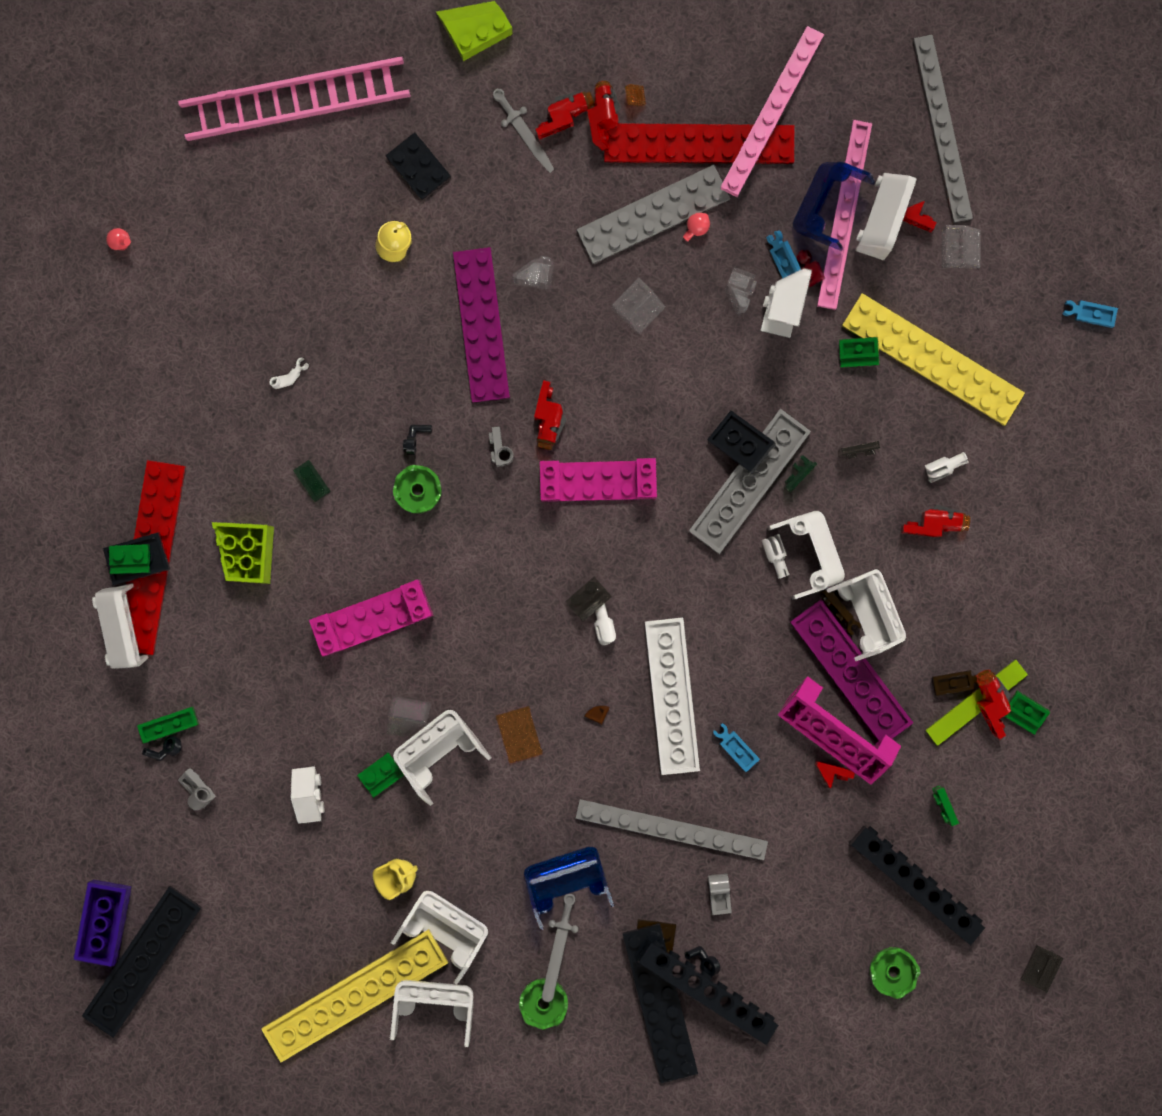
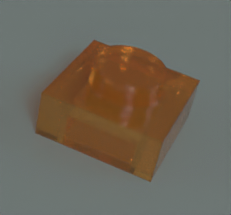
M634 84L625 86L628 105H646L643 86Z

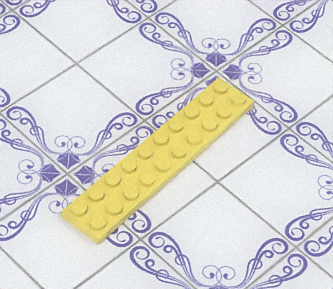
M863 293L842 325L843 328L860 338L878 337L879 350L1004 426L1025 392Z
M430 929L262 1027L261 1030L279 1061L283 1062L394 996L395 988L400 981H419L448 964V960Z

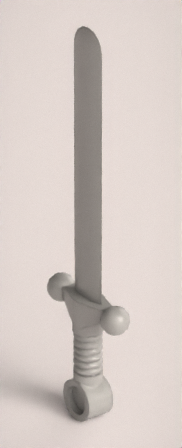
M495 89L493 92L494 99L499 101L508 114L507 119L501 121V125L507 127L508 123L511 122L533 155L551 173L554 168L544 149L520 116L527 113V108L521 107L519 111H514L504 97V91L502 89Z
M567 894L564 897L565 904L561 921L556 923L554 920H550L548 923L551 928L557 927L542 992V999L545 1002H550L554 996L568 930H571L573 933H577L579 930L578 926H571L568 923L572 905L575 903V896L572 894Z

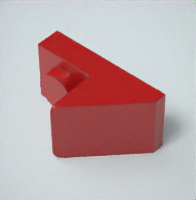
M925 201L908 207L903 221L931 233L937 222L933 221V218L928 215H919Z
M819 761L815 762L818 771L830 789L835 774L837 779L848 781V778L854 779L855 773L850 769Z

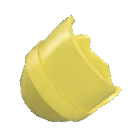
M390 221L385 223L378 231L375 244L379 256L389 262L402 260L412 244L410 230L404 222Z
M394 859L373 871V881L378 892L385 899L391 900L412 888L418 868L406 860Z

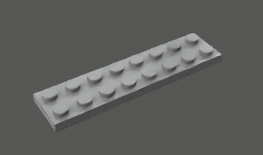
M712 165L577 229V232L592 263L595 264L688 220L695 213H703L730 200L727 192L720 189L723 182L715 166Z
M780 409L762 432L772 439L776 445L752 474L738 464L690 528L689 532L720 554L811 431Z

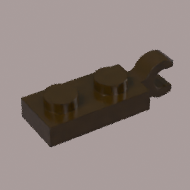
M828 588L821 592L823 595L821 599L828 607L832 606L836 610L834 615L841 622L844 620L847 623V632L850 635H854V632L851 630L852 625H856L859 629L862 628V625L854 619L832 591L828 593Z
M971 670L932 676L935 696L973 690L974 683H978L986 674L972 675Z

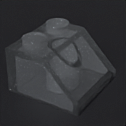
M540 256V259L534 258L513 273V284L551 290L555 270L554 261L545 256Z

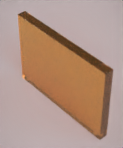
M529 706L496 715L510 764L543 754Z

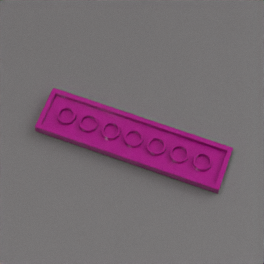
M491 247L453 252L472 403L508 399L510 394Z
M821 599L790 621L791 625L878 741L885 735L893 739L913 724V721L866 658L855 661L854 658L862 653Z

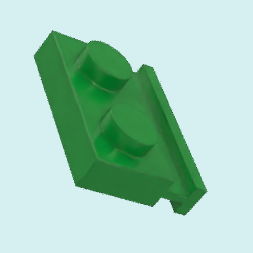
M878 337L839 340L841 367L880 365Z
M148 544L109 546L110 574L150 573V547Z
M1017 690L1009 701L1011 712L1005 717L1035 735L1038 728L1041 727L1050 714V710Z
M388 752L357 776L374 798L403 777L404 774Z
M936 786L932 788L934 792L933 798L941 808L942 812L940 814L944 823L950 826L959 824L944 787Z

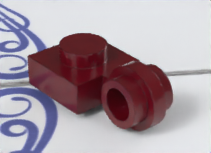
M801 250L797 255V260L801 265L805 264L804 269L811 270L808 284L810 288L824 280L825 276L818 261L811 263L810 260L813 257L810 251Z

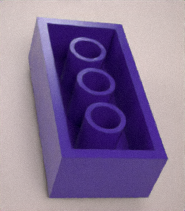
M100 880L88 882L73 960L111 967L118 963L132 886Z

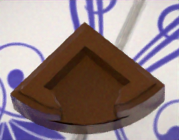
M604 705L595 706L588 710L584 717L602 725L610 707Z

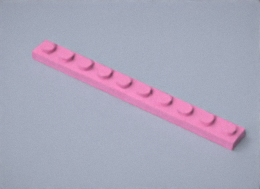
M809 26L806 27L723 181L721 190L738 197L823 39V33Z
M857 120L852 122L823 274L825 279L821 282L817 307L832 310L837 308L872 123Z

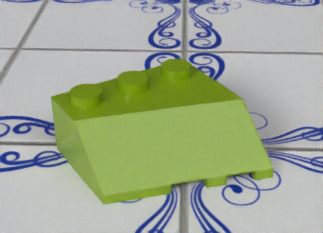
M495 1L436 12L463 61L513 34L511 24Z
M212 522L226 581L270 584L274 527L258 524Z

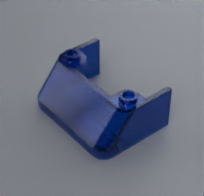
M844 162L822 163L793 220L795 231L842 251L843 246L839 240L823 234L825 221L819 213L835 181L843 182L851 176L874 185L875 180L872 174Z
M586 847L530 865L524 871L532 910L540 930L544 929L541 914L547 913L553 908V898L589 887L593 895L607 894L610 906H615L599 853L595 847Z

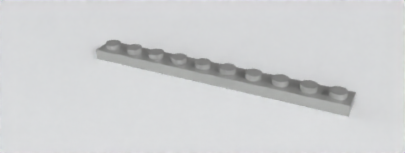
M933 35L914 38L913 43L953 223L972 220L973 216Z
M582 799L579 801L576 819L764 860L768 844L766 840Z

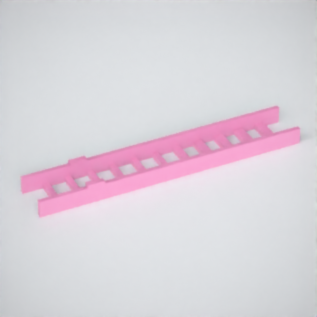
M401 56L178 101L181 108L198 106L202 131L185 134V138L187 141L411 97L409 90L394 92L389 67L404 64L403 58ZM382 68L387 94L376 96L371 70ZM363 72L368 98L357 100L352 74ZM345 76L349 102L338 103L334 83L335 77ZM326 79L331 105L319 107L314 82ZM308 83L313 109L300 111L295 85ZM290 87L295 112L282 115L277 89ZM272 90L277 116L263 118L258 93ZM253 94L258 120L244 122L240 96ZM235 98L239 123L225 124L221 100ZM216 101L221 127L207 130L202 104Z

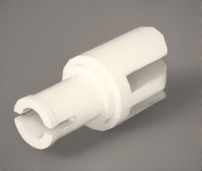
M962 452L949 459L942 457L925 465L929 482L933 483L953 474V469L969 463L966 454Z
M780 534L763 539L762 544L768 561L774 564L778 579L790 575L784 561L787 555Z
M605 601L593 604L597 618L594 626L599 643L601 645H608L616 639L613 619L608 618Z

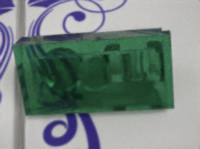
M804 455L800 456L804 467L798 466L796 463L792 465L798 474L796 476L792 474L785 481L787 485L784 489L791 493L817 465L816 462L808 460Z
M310 460L293 470L314 502L331 492Z

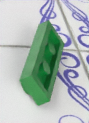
M189 707L137 725L144 744L197 726L199 722L194 707Z

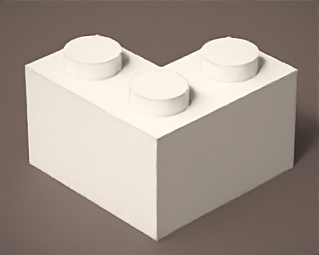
M315 766L292 769L291 801L298 824L321 821V813L325 811L324 802L320 801L321 792L318 789V786L321 785V776L317 774Z

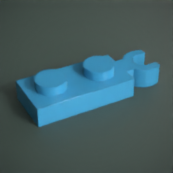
M779 230L774 232L776 239L773 238V235H769L766 238L768 243L773 245V248L770 250L782 278H785L801 270L788 241H782L783 235Z
M1071 300L1065 302V305L1071 307V311H1063L1062 314L1065 316L1075 314V320L1110 328H1113L1115 325L1118 308L1082 300L1078 302V305Z
M721 723L720 725L724 729L723 733L718 734L713 730V734L723 739L719 744L747 772L760 759L734 731L729 734L727 726Z

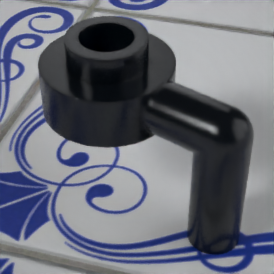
M410 425L407 440H403V451H406L407 455H416V432L432 433V425Z
M171 735L166 738L163 749L159 753L144 748L142 755L158 761L163 760L167 755L175 756L182 748L181 740Z
M702 946L685 952L686 959L699 955L702 960L700 964L701 970L710 976L717 975L720 972L719 961L713 956H708Z

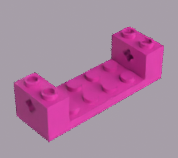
M656 458L610 462L559 463V461H540L541 502L656 499Z
M417 579L401 585L400 588L336 612L326 613L310 619L309 622L321 655L328 656L434 615L421 580Z
M807 676L787 698L778 716L872 785L891 767L901 745L887 735L874 746L815 703L823 687Z

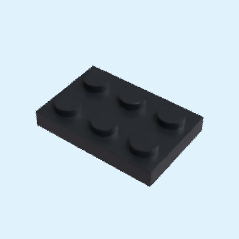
M415 132L385 155L421 200L451 177Z
M730 410L707 439L709 443L751 474L776 445L772 439L732 410Z
M159 532L112 545L148 544L150 547V573L110 574L114 586L170 570ZM105 547L103 552L110 573L109 547Z

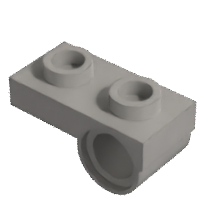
M492 427V432L489 433L490 444H494V451L491 452L492 463H496L497 467H502L513 461L514 454L509 447L502 446L500 427ZM508 451L510 458L507 461L501 460V452Z
M191 768L185 771L178 779L191 794L188 798V805L193 810L204 809L216 797L212 790L204 784L199 775Z
M727 873L708 875L712 915L732 913Z

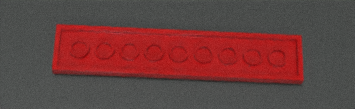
M618 123L615 128L607 131L609 135V148L604 150V162L734 163L754 125ZM794 125L775 126L756 164H794Z
M147 460L134 539L159 532L168 563H170L186 466ZM168 570L126 582V584L133 583L134 586L126 592L139 653L154 655Z

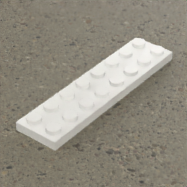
M683 618L646 621L645 630L661 775L700 771Z

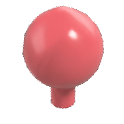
M699 212L689 217L687 221V228L689 230L683 235L686 241H689L694 235L701 236L707 233L710 227L708 215Z
M121 228L112 229L106 237L108 246L113 250H125L131 243L130 236Z

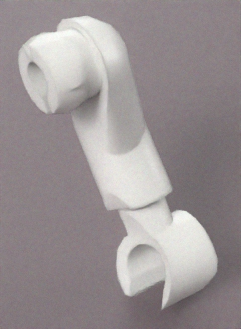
M299 358L296 362L297 366L289 374L272 377L270 385L274 389H280L294 384L301 370L308 369V363L301 367L300 362L304 361V358Z

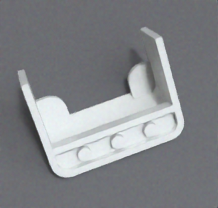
M883 173L882 176H878L875 187H878V192L864 230L860 229L856 240L859 241V244L855 251L881 260L888 256L895 244L917 178L891 173Z
M803 268L777 281L775 285H771L769 295L765 296L763 303L766 311L761 331L788 338L791 337L793 325L799 326L811 270Z
M812 511L767 527L768 531L789 524L791 531L796 535L809 533L822 569L810 576L812 589L791 596L792 600L826 589L843 581L845 576L827 522L821 512Z
M872 570L827 589L828 593L838 589V594L845 601H852L865 635L861 637L859 646L863 654L855 657V661L879 654L905 640L906 633L883 575L879 570Z
M133 583L102 589L93 597V606L98 611L107 654H105L106 664L110 665L112 669L137 667L149 658L148 654L139 656L126 592L134 587Z
M453 710L443 712L394 752L395 762L418 796L430 806L434 803L424 790L430 785L433 778L428 768L457 745L465 752H471L477 748L485 758L491 759V756L475 734Z
M424 891L391 944L395 945L401 933L409 937H416L420 934L421 930L424 932L430 929L436 940L454 951L451 961L456 967L461 969L454 981V984L457 985L488 935V929L483 923L434 892Z
M402 980L397 984L394 994L390 1040H394L397 1035L399 1015H410L415 1009L416 1002L454 1006V1016L460 1021H467L464 1047L469 1046L473 1016V991L470 987Z

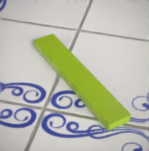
M1014 660L995 676L1000 679L1007 690H1010L1028 674L1018 661ZM980 687L925 730L937 746L981 712L976 703L983 699Z

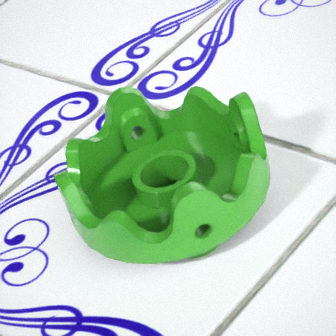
M410 465L396 476L393 495L397 503L404 510L416 514L425 513L434 508L439 502L442 493L441 482L430 468ZM417 484L423 487V492L420 495H415L412 491L413 487Z
M889 947L879 951L874 956L870 964L869 975L873 985L880 993L899 999L915 989L918 976L920 975V968L910 953L898 947ZM893 966L899 969V973L895 977L889 976L888 973L889 969Z
M546 978L530 982L523 989L519 1002L524 1021L528 1025L539 1029H547L559 1025L563 1021L568 1009L566 992L559 983H556L554 996L549 1002V1006L546 1008L539 1006L538 1001L542 998Z

